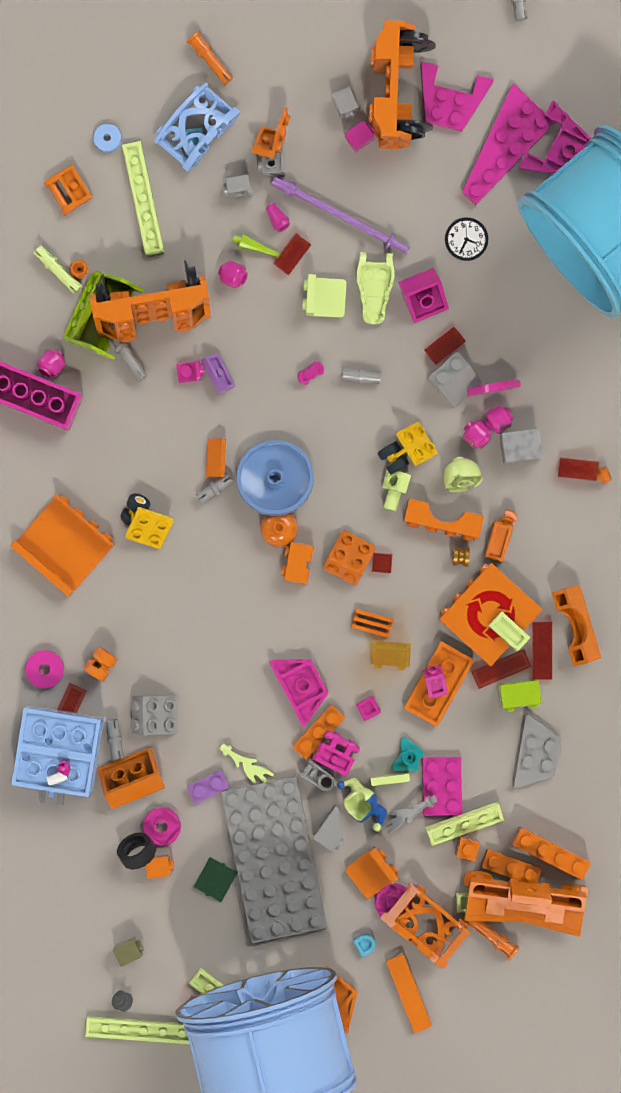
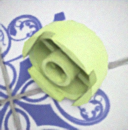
M463 457L454 458L447 465L443 474L445 488H448L450 492L468 490L466 486L474 485L476 487L483 480L478 465L472 460L463 459Z

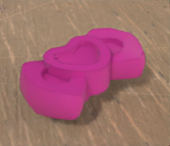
M314 361L308 367L298 372V381L303 385H307L309 380L314 379L316 375H323L324 366L320 362Z

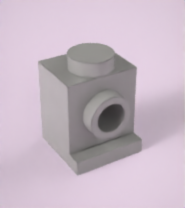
M285 153L275 154L274 159L266 156L258 159V171H262V176H285ZM274 161L275 165L270 167L268 162Z
M248 174L226 178L227 184L223 185L225 196L229 195V197L238 199L244 197V194H248L249 197H252Z

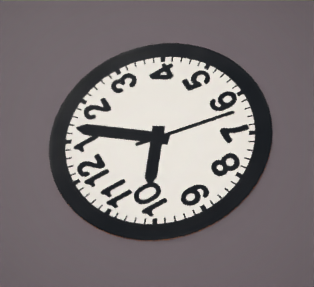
M465 217L455 220L448 227L445 234L447 250L459 260L471 261L477 259L485 252L488 246L489 238L486 228L481 222L473 218Z

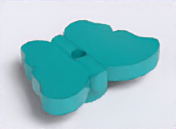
M403 737L400 742L402 752L399 754L400 758L393 762L392 770L417 771L419 769V758L423 757L424 752L413 742L409 741L407 737Z

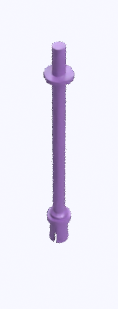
M278 175L274 177L271 186L285 192V195H295L385 242L386 249L392 246L406 254L409 251V246L394 239L396 234L393 233L390 237L298 189L295 182H289Z

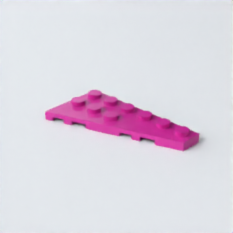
M514 83L462 191L475 206L555 123L544 117L545 112Z

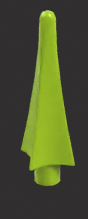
M244 234L242 237L237 235L233 237L232 242L239 244L238 248L261 252L279 258L283 257L281 253L263 246Z

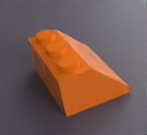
M151 747L97 768L104 796L111 809L165 789L162 774Z

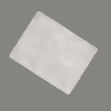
M540 429L508 432L500 435L504 464L543 458Z

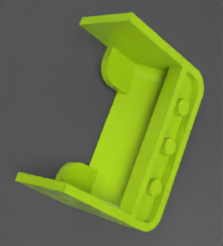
M94 271L89 276L68 323L64 339L94 354L114 360L115 356L107 353L110 348L109 339L106 337L98 338L89 294L97 295L96 283H101L102 274L105 277L108 297L110 293L118 291H129V296L132 297L133 291L144 294L145 290L122 277Z

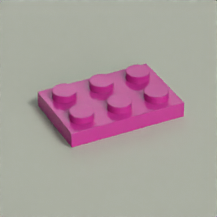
M423 757V802L427 796L435 795L438 799V802L433 807L427 806L423 809L424 816L462 814L461 757Z

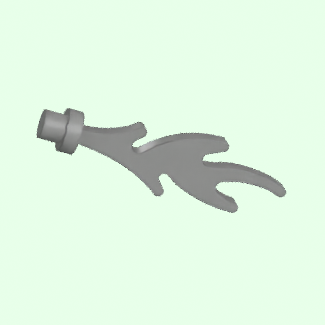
M435 795L427 796L424 802L411 804L414 810L400 809L392 812L391 815L397 817L381 824L380 831L393 825L387 831L388 834H392L405 822L410 825L412 820L427 806L431 808L438 802Z

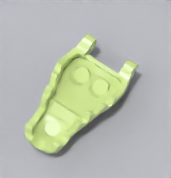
M360 252L357 267V283L363 305V319L369 324H380L385 319L386 305L394 283L393 253H387L386 262L366 261V252Z

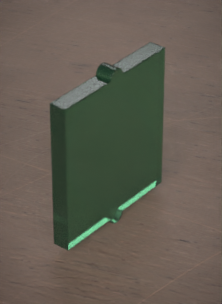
M209 857L194 887L206 893V896H211L222 902L237 871L226 866L224 862L220 863Z

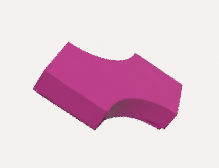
M506 380L468 388L467 395L479 396L521 387L520 380Z

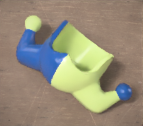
M351 778L344 782L339 781L337 783L339 789L351 787V793L343 800V805L349 815L360 823L372 815L377 816V823L373 825V830L376 832L380 831L381 824L387 816V810L378 803L375 793L368 788H364L356 778Z

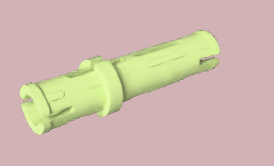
M42 245L34 251L33 254L45 265L44 267L53 272L73 294L80 290L82 285L57 261L58 259L55 256L53 257Z

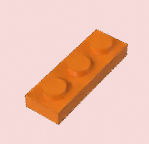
M331 704L292 747L307 760L318 748L320 742L326 739L324 737L326 730L333 732L345 717Z
M488 848L481 865L484 869L532 884L538 883L542 872L541 867Z

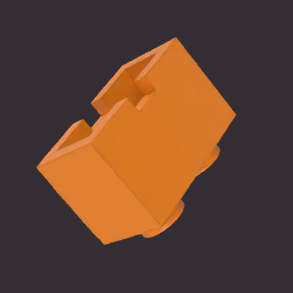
M291 542L290 546H286L285 557H288L287 565L283 564L281 576H285V581L307 584L310 569L306 568L307 561H312L314 546Z

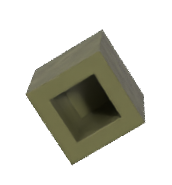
M136 937L113 948L120 967L143 956L142 951H144L141 941H137Z

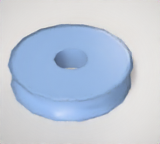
M107 123L96 128L93 134V141L97 149L109 153L118 149L121 145L122 137L116 126ZM106 135L111 136V139L109 141L104 140V137Z

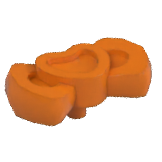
M510 509L505 510L504 516L500 518V522L511 525L518 521L516 512Z

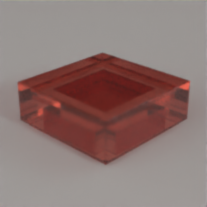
M373 553L372 572L391 573L393 554Z

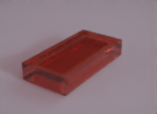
M453 327L424 351L432 362L437 365L466 341L458 330Z

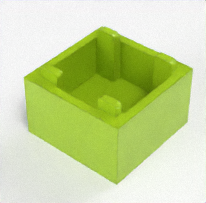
M539 680L497 684L500 707L508 712L514 711V707L528 706L533 709L538 708V704H542Z

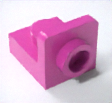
M199 360L176 364L179 383L202 381L201 376L205 375L204 365L200 364Z
M430 666L422 670L429 699L448 694L441 666Z

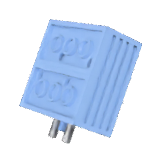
M35 706L25 707L23 709L11 785L39 789L37 801L39 803H44L46 791H49L48 797H55V792H58L56 804L58 806H63L65 794L83 797L92 795L105 718ZM59 762H68L71 770L67 780L49 786L46 777L56 774Z

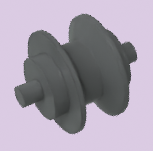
M117 991L112 998L113 1008L122 1012L128 1011L133 1003L132 995L124 991Z

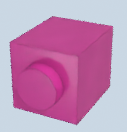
M363 120L345 133V139L356 153L374 140L373 134L375 131L369 123L366 124Z

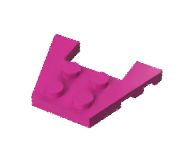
M422 62L425 122L462 132L492 86L494 79L477 75L473 94H468L434 85L438 66Z
M552 100L544 117L561 125V128L545 160L526 152L518 167L519 169L554 174L585 148V144L592 139Z

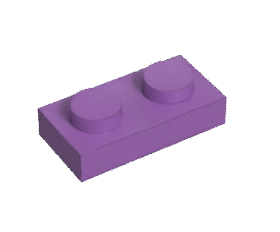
M219 353L207 356L201 360L218 394L236 387Z
M222 770L187 786L194 804L229 788Z

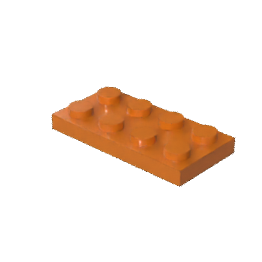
M441 641L425 669L430 666H441L448 694L429 699L425 679L422 674L404 709L438 727L475 660Z

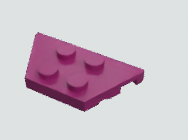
M270 660L269 663L303 727L306 726L329 694L312 660Z

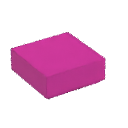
M373 695L356 704L364 721L382 713Z

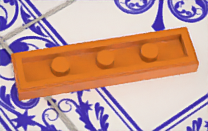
M404 953L387 959V966L414 1033L432 1027Z

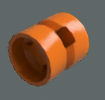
M97 646L92 654L93 659L88 660L83 669L93 677L104 682L109 675L108 669L115 666L118 658Z

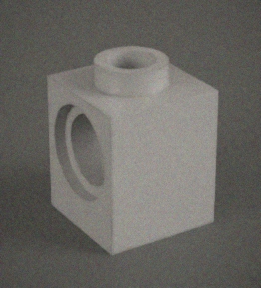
M350 86L332 93V100L340 119L344 117L350 119L356 116L358 105Z

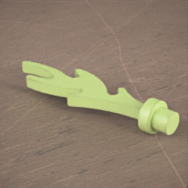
M223 743L219 748L224 756L229 754L233 758L237 767H239V762L243 763L244 771L253 783H256L254 775H257L263 783L269 782L264 777V774L274 776V773L258 765H252L253 762H257V759L247 758L231 751L232 746H227Z

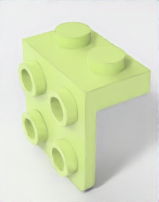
M308 274V279H304V291H307V298H303L302 309L306 310V316L344 317L346 281L343 279L316 278V275Z

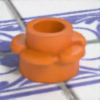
M83 260L74 261L70 265L71 275L78 279L84 278L85 274L89 271L88 266Z
M607 466L598 467L599 471L596 472L599 482L607 484V482L612 480Z

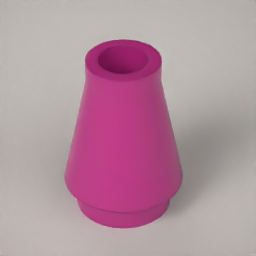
M275 203L265 208L274 230L282 232L290 226V219Z

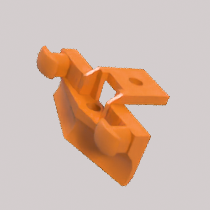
M471 870L465 874L464 884L469 886L464 921L523 922L580 937L588 897V889L585 886L563 884L561 889L550 888L548 883H541L539 885L518 882V879L511 878L509 882L497 881L492 879L490 873Z

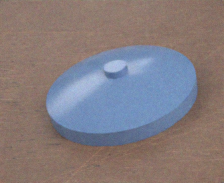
M271 440L257 444L243 456L238 466L237 485L241 497L249 507L264 515L280 516L297 510L306 502L313 488L314 474L310 460L300 448L289 442Z

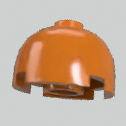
M291 513L280 516L265 515L261 521L260 532L267 544L282 548L295 540L298 534V524Z

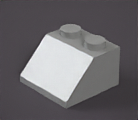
M458 352L453 354L428 378V381L453 408L467 396L468 388L476 387L482 382Z
M334 804L313 834V839L331 852L334 849L338 850L344 842L337 804Z

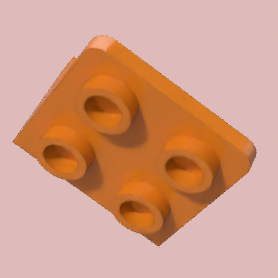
M284 108L276 130L261 126L254 142L252 153L273 159L276 152L280 153L287 133L286 126H288L291 116L288 115L289 108Z
M343 530L322 569L349 584L357 586L376 547Z
M375 846L345 869L348 876L367 899H370L390 882L393 884L399 879L397 876L399 871L392 863L390 865L385 860L386 854L381 848L377 850Z

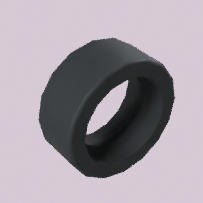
M141 832L127 836L120 842L117 848V856L121 863L131 870L140 869L149 864L156 853L155 846L150 837ZM145 846L138 854L128 856L135 848Z

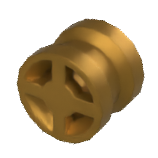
M454 547L452 566L461 564L464 567H468L470 548L463 550L459 549V547Z

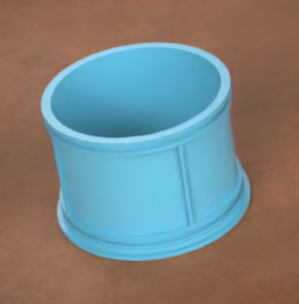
M602 124L594 130V137L585 144V148L534 191L530 190L517 200V207L528 230L565 279L597 310L610 318H616L621 313V132Z

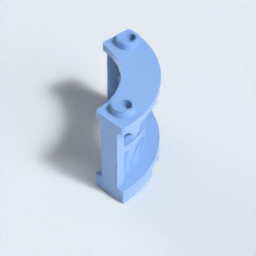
M204 83L202 86L197 85L164 126L162 125L155 133L157 137L154 143L159 144L183 165L182 168L187 172L198 165L211 147L209 143L215 137L219 138L231 127L241 112L236 107L231 108L208 88L209 85L207 83ZM204 96L213 105L211 106V108H207V100L205 101V103H200L199 99H201ZM198 114L206 115L204 125L208 133L206 135L192 133L186 137V117ZM210 116H213L211 121H216L215 125L208 124ZM178 120H179V128L175 126V124L178 122ZM171 132L175 133V137L171 139L172 141L181 140L175 147L166 140V137ZM193 138L199 139V143L197 145L193 144V140L190 143H188V141H190ZM183 147L188 158L184 154H182L179 151V149Z

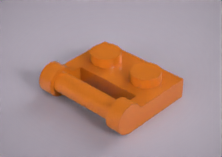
M70 165L44 182L45 187L50 189L60 205L63 216L68 215L74 209L93 198L73 165ZM60 181L73 201L72 203L67 204L55 185L57 182Z

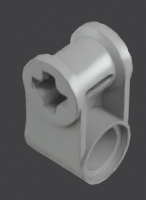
M309 758V763L299 775L323 791L332 790L336 782L334 776ZM324 777H329L332 780L331 787H323L321 780Z

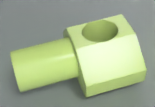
M386 471L382 488L387 489L388 493L383 508L392 511L397 510L401 493L406 494L411 475L398 471L390 475Z

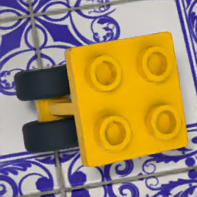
M416 422L396 433L404 447L403 450L398 452L401 448L395 441L377 453L381 460L388 459L390 465L386 469L390 475L409 465L406 456L400 458L405 453L409 455L415 466L438 454L420 422Z
M137 493L131 494L127 500L129 509L124 508L120 515L121 520L129 525L125 538L161 549L174 522V518L148 510L150 501L145 496Z

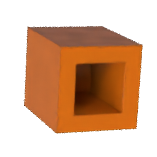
M460 836L455 852L456 857L475 862L480 842Z
M169 855L154 856L152 861L146 865L147 879L170 876L172 874L171 871L174 870L173 859H170Z

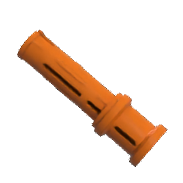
M199 31L186 41L197 52V57L204 59L224 86L233 79L212 53L211 45L206 44L202 39Z
M465 921L484 938L489 940L495 950H499L506 955L509 961L519 950L520 947L518 945L512 944L506 939L507 936L500 935L484 921Z

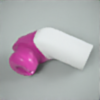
M59 762L56 774L46 777L49 786L67 780L71 770L68 762Z

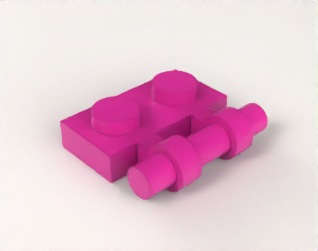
M326 730L324 737L329 739V743L327 745L320 742L312 759L347 776L355 761L349 755L351 751L358 753L360 746L350 739H344L335 731ZM337 744L344 747L342 752L335 749Z

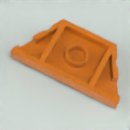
M337 974V980L334 982L336 999L344 1032L348 1033L358 991Z

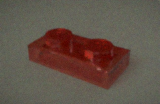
M295 233L273 264L286 275H289L311 244Z
M560 458L558 477L597 481L599 462Z

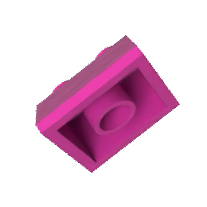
M434 268L398 282L403 299L414 323L449 309L441 280Z

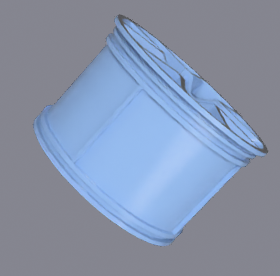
M308 967L263 974L215 988L182 1004L175 1012L176 1018L183 1022L185 1033L188 1035L201 1092L350 1093L357 1085V1078L352 1066L334 988V982L337 980L336 972L330 968Z

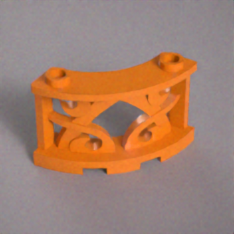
M409 883V888L388 914L384 912L380 919L407 941L409 940L417 946L416 948L433 963L444 969L448 964L449 958L472 932L467 929L469 925L461 918L456 920L425 894L426 890L419 884L414 886L412 883ZM415 895L420 899L418 903H414L412 900ZM412 900L411 905H412L413 909H410V910H409V908L407 907V905H408V904L410 903V901ZM425 900H426L428 903H430L433 907H431V906H424ZM423 913L434 914L438 933L424 932L416 937L418 922L414 915ZM441 913L450 921L444 923ZM409 917L413 920V926L410 928L406 927V923L410 922ZM454 926L459 929L460 933L451 942L445 939V934L453 936L454 933L449 932V928ZM429 936L437 938V941L432 939V943L427 944L426 938ZM444 943L448 944V948L440 956Z

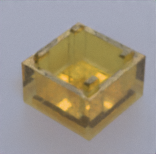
M371 641L370 664L374 665L375 669H381L382 665L397 666L398 670H405L406 667H410L411 643Z

